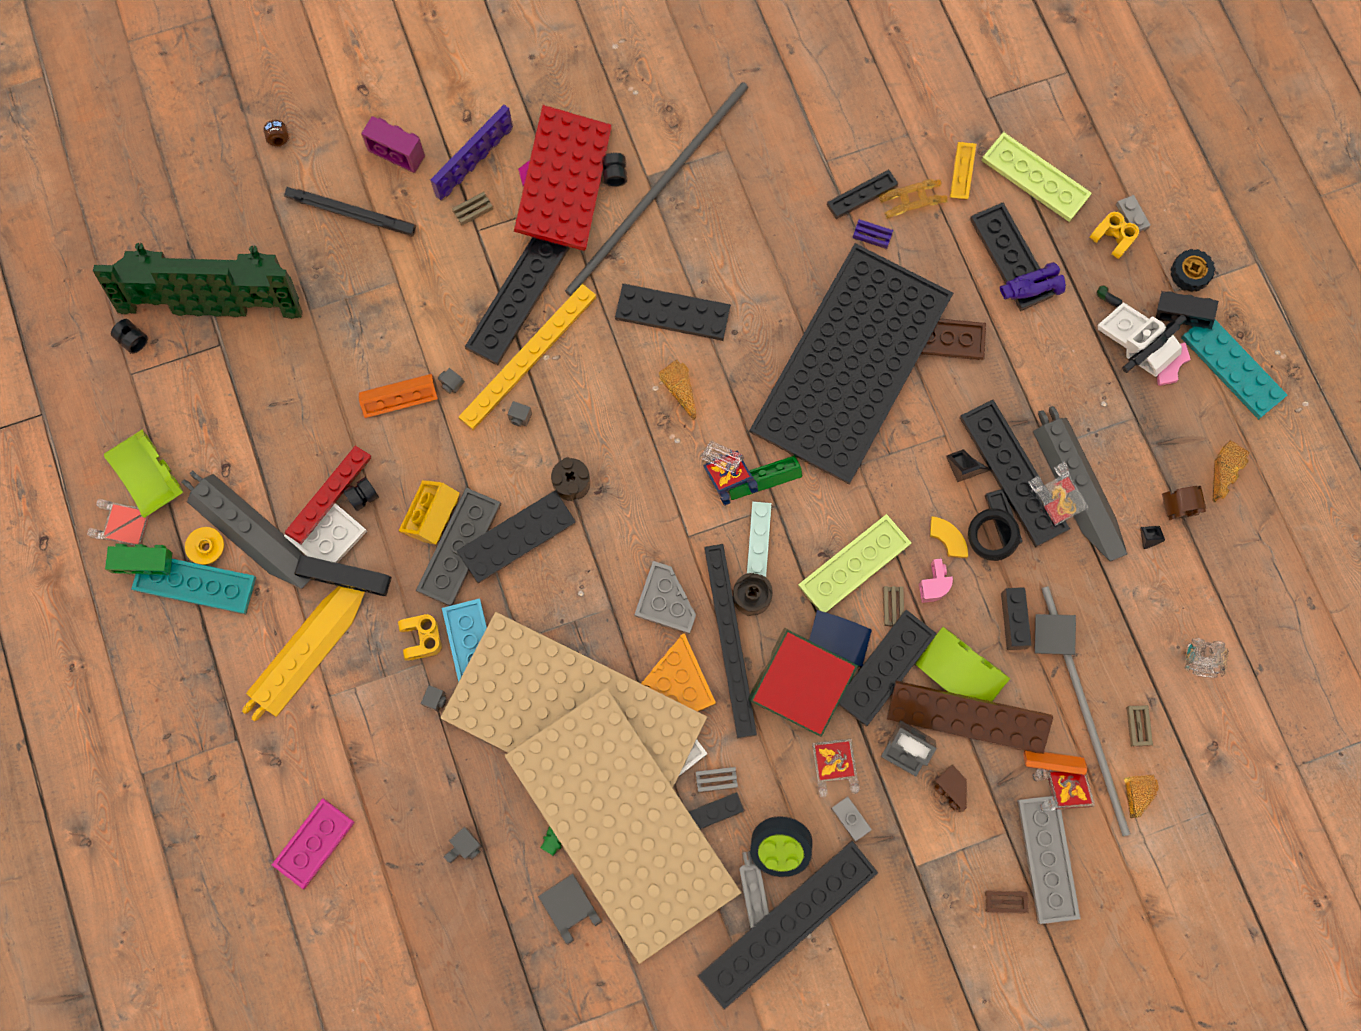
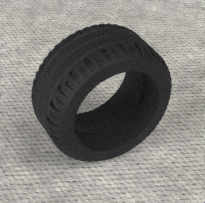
M986 509L978 513L971 521L968 528V539L977 555L987 560L998 561L1009 557L1017 549L1020 541V530L1017 521L1010 513L1001 509ZM988 520H1001L1009 526L1011 538L1005 547L998 550H989L979 543L977 538L978 529Z

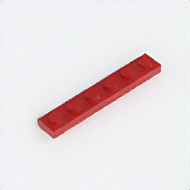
M355 445L285 530V535L302 545L344 493L343 491L349 487L370 461L371 455Z

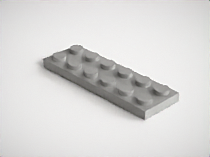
M1055 796L1017 800L1038 924L1080 919L1061 807H1057Z

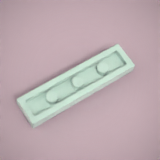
M752 502L747 573L761 574L766 577L772 503Z

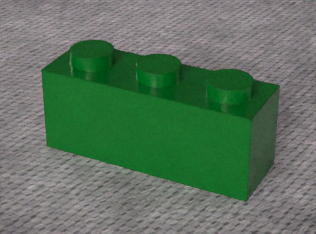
M115 544V546H108L105 570L112 574L170 575L173 552L164 545H154V548L142 544H136L135 547H128L126 544Z

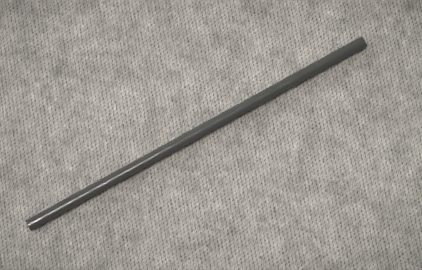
M740 83L565 289L569 296L584 283L748 89L746 83Z

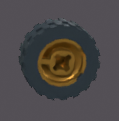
M1189 249L1179 254L1173 262L1170 271L1173 282L1176 283L1177 287L1182 288L1184 291L1197 292L1205 288L1215 274L1214 261L1206 252H1202L1199 249Z

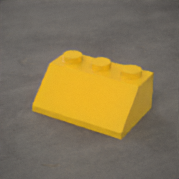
M422 480L400 526L399 532L422 542L436 545L442 536L445 524L449 521L453 507L457 504L460 493L442 482Z

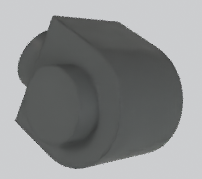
M450 368L447 371H443L438 377V380L442 383L441 387L449 394L451 392L456 393L465 382L462 377Z

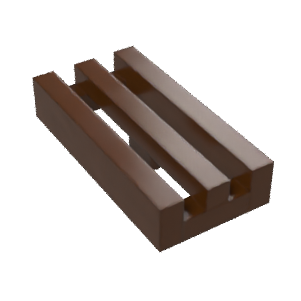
M985 891L986 912L1028 913V892ZM991 896H1023V900H991ZM991 904H1021L1023 909L991 908Z

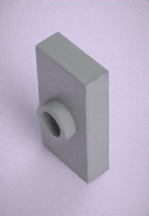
M846 797L831 808L854 842L872 830L849 797Z

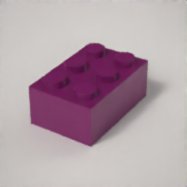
M372 116L361 133L368 152L413 173L417 171L425 157L420 138L416 134H409L397 125L392 126L382 118L377 119Z

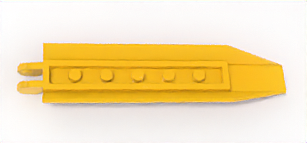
M338 586L325 597L247 691L246 694L252 699L246 703L242 712L248 714L258 703L261 707L252 715L254 722L259 720L266 710L277 717L352 625L365 592Z

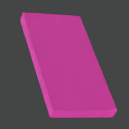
M322 798L272 863V866L300 888L305 889L355 822Z

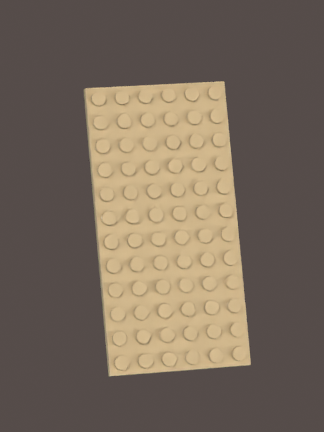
M495 612L441 719L509 753L607 688L673 788L707 716Z
M607 688L505 755L507 761L639 964L741 894V891Z

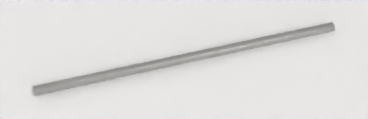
M1049 586L1042 588L1049 614L1058 615ZM1063 655L1122 836L1131 835L1072 655Z

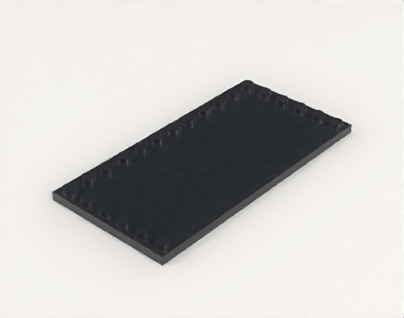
M854 243L749 432L850 485L954 293Z

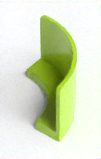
M142 429L104 453V458L124 483L134 499L141 516L145 518L181 495L183 491L177 479L170 473L171 469L164 459L160 461V456L156 451L157 448Z
M945 627L941 628L915 663L916 666L948 692L991 702L1010 680L999 668L984 657L979 656L971 647Z

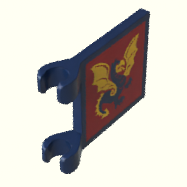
M738 450L703 465L724 506L731 503L727 491L744 483H747L752 494L758 492L757 482L752 477Z

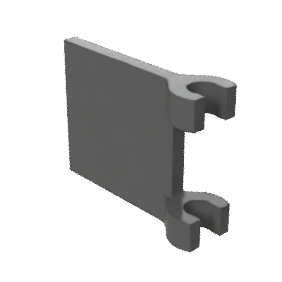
M573 874L538 896L567 945L574 941L569 929L589 916L595 926L602 922Z

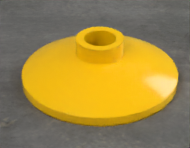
M201 527L194 530L185 542L186 555L196 564H211L221 556L224 550L222 535L211 527ZM205 545L210 546L208 550H204Z

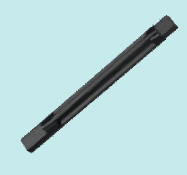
M286 187L284 193L285 197L296 202L409 236H414L416 224L300 189L296 190Z

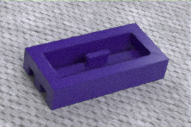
M859 219L853 238L887 249L893 230ZM858 231L869 234V236L858 233ZM872 237H878V238L884 239V240H886V242H885V241H882V240H879V239H876V238H872Z

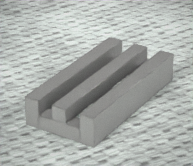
M735 767L696 772L698 792L738 788ZM732 772V776L700 779V776ZM733 780V784L701 787L702 783Z

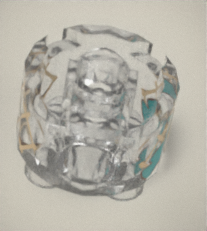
M1193 638L1192 643L1187 645L1184 668L1188 672L1190 669L1193 670V674L1198 676L1217 677V674L1220 673L1222 677L1226 674L1229 651L1225 648L1224 642L1213 641V643L1204 642L1203 639Z

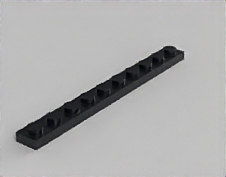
M724 545L706 546L704 551L737 739L757 736L752 704L748 698L750 692Z

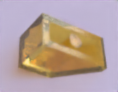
M1154 775L1124 778L1130 819L1140 817L1157 796L1158 782Z

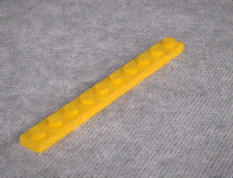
M582 284L458 416L459 419L474 430L597 298L596 294Z

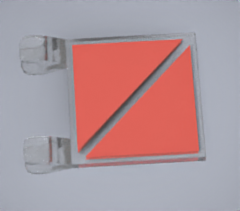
M103 499L97 500L96 506L103 510H109V514L103 531L89 528L87 535L94 539H103L131 546L142 543L150 514L143 518L138 507Z

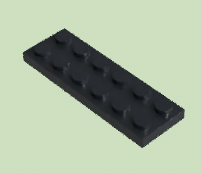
M1003 202L970 217V221L1005 284L1007 281L1013 280L1018 276L1040 269ZM1049 290L1033 297L1014 300L1020 311L1052 298L1054 292Z
M623 283L615 320L723 341L731 304Z
M554 490L458 549L457 553L477 584L574 525L576 521L558 493Z
M905 610L850 681L838 705L864 726H868L893 693L895 681L903 680L937 633L908 610Z

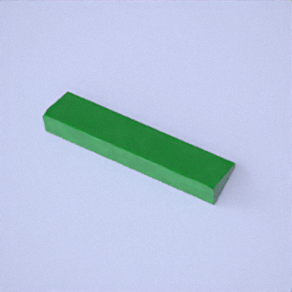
M795 456L749 470L757 482L758 492L802 477V469ZM747 483L728 490L731 500L752 494Z

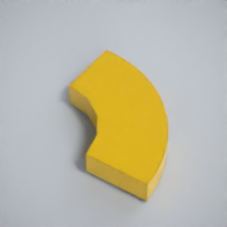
M932 516L930 521V537L937 538L944 544L948 557L967 559L968 548L960 531L950 522Z

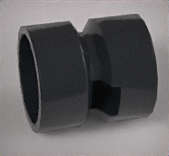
M609 153L603 157L604 183L606 185L618 187L627 183L625 155Z
M129 319L120 320L111 330V336L119 344H122L130 354L139 352L147 344L148 336L140 329H137Z
M366 476L357 482V486L351 485L343 491L356 512L365 507L366 502L371 503L379 498Z

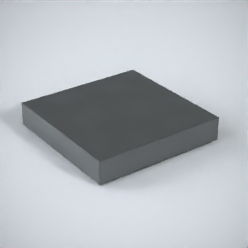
M1036 614L1035 654L1075 655L1076 615Z

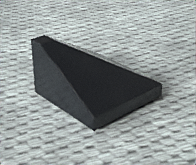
M1160 526L1140 528L1144 549L1165 541Z

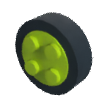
M771 817L760 822L753 831L750 847L751 858L760 870L769 875L777 877L794 876L804 871L810 864L813 839L808 828L801 822L789 817Z

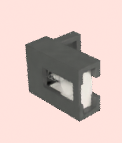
M900 720L881 757L917 776L923 764L927 766L937 749L936 740Z

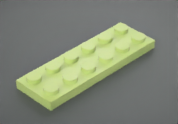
M1004 132L981 160L1068 222L1072 220L1092 194Z
M886 514L798 584V587L819 611L827 613L910 546L911 542Z

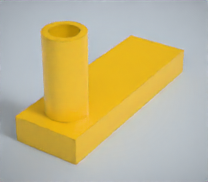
M957 142L950 197L969 199L976 144Z

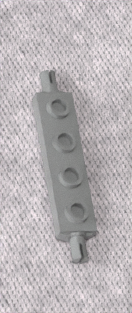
M748 851L747 855L746 852L742 853L745 865L740 867L739 871L751 929L769 912L761 870L752 862L750 851Z

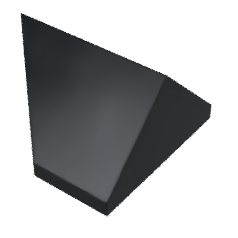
M964 449L946 455L957 483L990 471L987 466L971 457Z

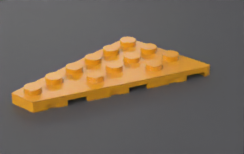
M685 633L680 635L679 639L670 647L644 681L641 682V684L697 712L716 704Z

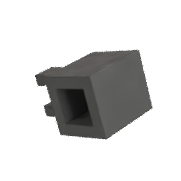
M464 827L449 840L454 848L444 858L448 863H452L461 854L465 860L469 858L473 860L481 853L479 849L482 845L468 828Z

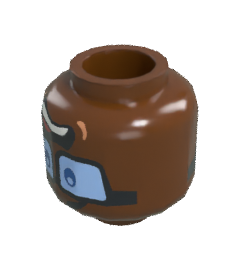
M271 120L264 125L265 140L269 145L281 147L288 142L289 134L284 122L281 120Z

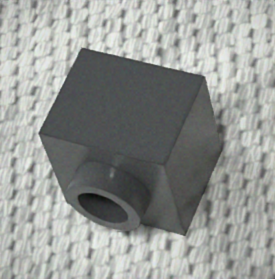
M513 401L507 415L513 425L527 427L532 411L531 407Z
M428 685L421 704L438 712L446 703V693L443 690Z

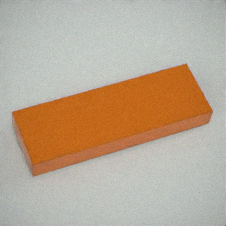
M1024 750L1023 756L1026 767L1086 775L1087 766L1083 757L1048 752L1041 754Z

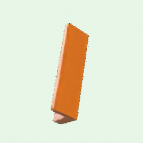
M432 374L359 392V403L364 418L438 399Z

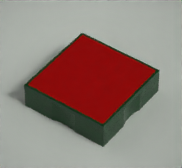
M784 627L771 652L766 668L761 672L748 698L751 702L822 737L858 665Z

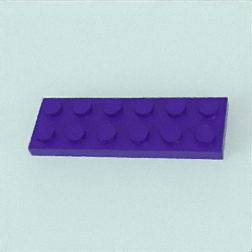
M505 104L430 179L435 196L439 200L449 196L452 189L457 184H460L469 172L475 169L476 164L481 159H485L488 152L500 143L502 137L511 132L513 124L510 109Z

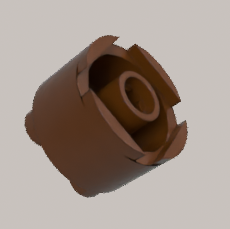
M1201 486L1176 489L1174 493L1168 491L1162 494L1169 521L1180 519L1183 516L1193 517L1206 512V504Z

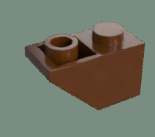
M952 764L932 782L935 785L933 788L940 796L944 795L949 800L948 805L955 812L957 810L963 812L967 809V779Z

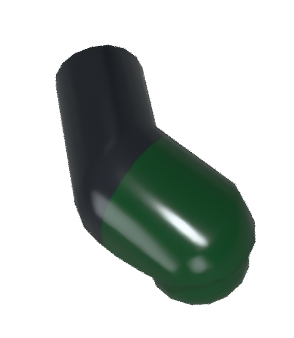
M1100 286L1097 290V297L1118 308L1123 300L1109 293L1107 286Z

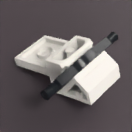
M1123 302L1098 324V330L1127 348L1126 358H1128L1129 362L1122 367L1125 373H1128L1134 366L1139 365L1156 377L1181 354L1182 346L1173 334L1180 329V325L1186 321V317L1180 315L1176 320L1165 326L1164 323L1153 316L1149 319Z

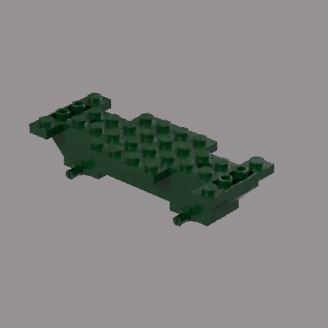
M137 243L135 245L137 251H125L124 257L113 265H94L93 273L117 313L124 315L129 313L136 314V305L167 304L172 314L177 316L209 315L215 317L247 316L246 307H279L283 317L289 319L302 318L303 311L291 277L286 270L280 267L276 255L259 253L256 246L249 247V254H238L237 260L165 258L163 252L148 251L142 243Z

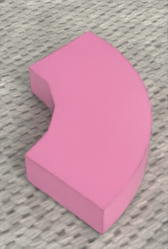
M1186 343L1180 344L1182 346L1181 354L1157 375L1158 386L1178 381L1180 366L1191 360Z

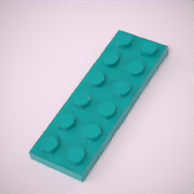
M1216 319L1212 329L1194 326L1181 337L1258 420L1288 396Z
M172 559L170 575L136 574L131 590L246 615L257 577Z

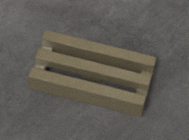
M482 192L452 208L462 226L493 210V206L488 197H486L485 192ZM484 204H486V206H484V207L480 208L479 210L475 211L477 208H479V207L483 206ZM469 212H473V213H471V214H469V215H467V216L461 218V217L464 216L465 214H467V213H469Z
M883 587L884 626H893L897 621L896 592H899V617L904 612L903 587ZM888 592H891L892 621H889Z
M1148 705L1126 707L1131 747L1152 746ZM1133 710H1135V718H1136V727H1137L1138 742H1137V740H1136V731H1135V723H1134ZM1140 710H1143L1146 741H1143Z

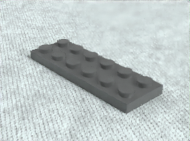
M465 488L416 589L418 593L448 606L454 604L469 573L457 550L489 531L501 506V502Z

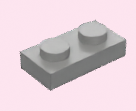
M1134 195L1117 202L1116 206L1126 223L1135 224L1139 232L1149 229L1151 225Z

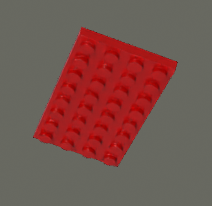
M542 105L513 232L582 251L586 250L603 170V157L606 155L612 124Z

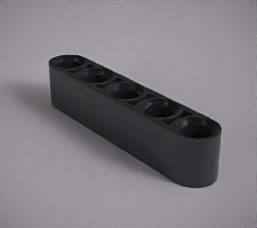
M304 555L299 556L294 575L379 596H387L392 579L391 576Z

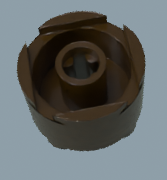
M566 457L554 466L551 473V481L554 490L560 498L572 501L581 499L588 493L590 489V475L588 468L582 461ZM572 477L574 478V481H573V480H570V481L568 482V480H567L568 478H570V479H571Z
M747 573L742 575L737 580L733 590V602L736 608L747 616H754L763 613L769 607L772 599V585L770 581L761 574ZM749 591L752 593L756 592V596H749Z

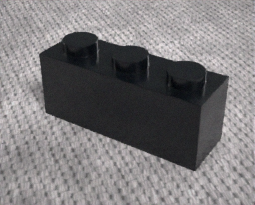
M1161 291L1155 318L1173 322L1180 315H1184L1186 321L1182 324L1212 329L1219 301L1211 298L1194 297L1193 295L1176 294L1171 291Z
M1025 587L1006 588L1001 593L1007 650H1024L1032 645Z

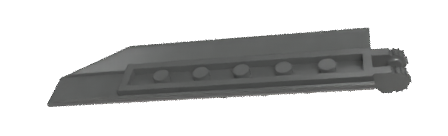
M1054 406L1049 407V413L1053 421L1049 423L1044 410L1039 411L1038 416L1043 426L1034 430L1033 433L1056 481L1059 482L1068 477L1075 490L1067 493L1066 501L1069 497L1072 504H1076V512L1073 516L1082 534L1109 561L1127 555L1116 516L1068 419L1059 418L1058 411Z
M192 470L189 474L200 483L194 488L185 479L181 482L191 490L187 503L269 574L303 589L310 579L294 575L299 556L302 555L300 550L214 474L202 479Z

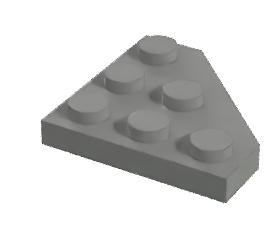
M653 561L634 616L690 634L696 614L683 588L678 582L671 566Z

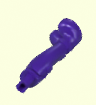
M1051 262L1047 263L1044 268L1007 281L1006 285L1000 286V292L1004 299L1011 298L1012 300L1033 297L1049 290H1053L1055 294L1060 295L1065 292L1066 283L1064 276L1059 275V266Z

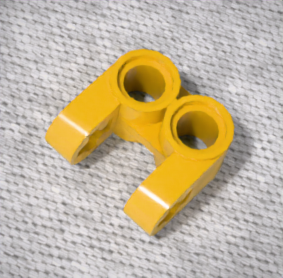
M1111 212L1089 238L1097 243L1104 235L1114 236L1118 246L1111 255L1119 260L1139 235V229L1133 223H1126L1121 213Z
M424 614L398 621L399 632L418 630L420 645L403 650L405 661L435 656L441 651L442 643L440 641L438 623L431 615ZM425 622H432L430 629H423ZM434 640L435 646L432 649H427V643Z

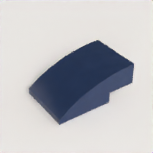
M817 610L809 640L826 650H830L858 665V667H862L872 630L850 620Z

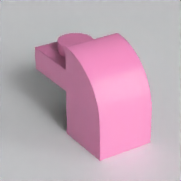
M934 559L931 563L933 579L921 580L919 583L922 603L942 599L952 586L953 577H945L947 570L946 565L942 564V559Z

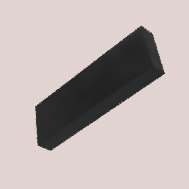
M1002 489L985 494L989 509H1001L1013 516L1007 496ZM993 519L1002 546L1005 547L1011 538L1010 528L1005 522ZM1020 535L1019 544H1021V543L1023 542V541H1022V538H1021V535Z

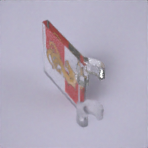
M1065 462L1054 467V470L1060 477L1044 486L1039 476L1028 481L1030 487L1037 493L1055 526L1089 508L1071 478Z

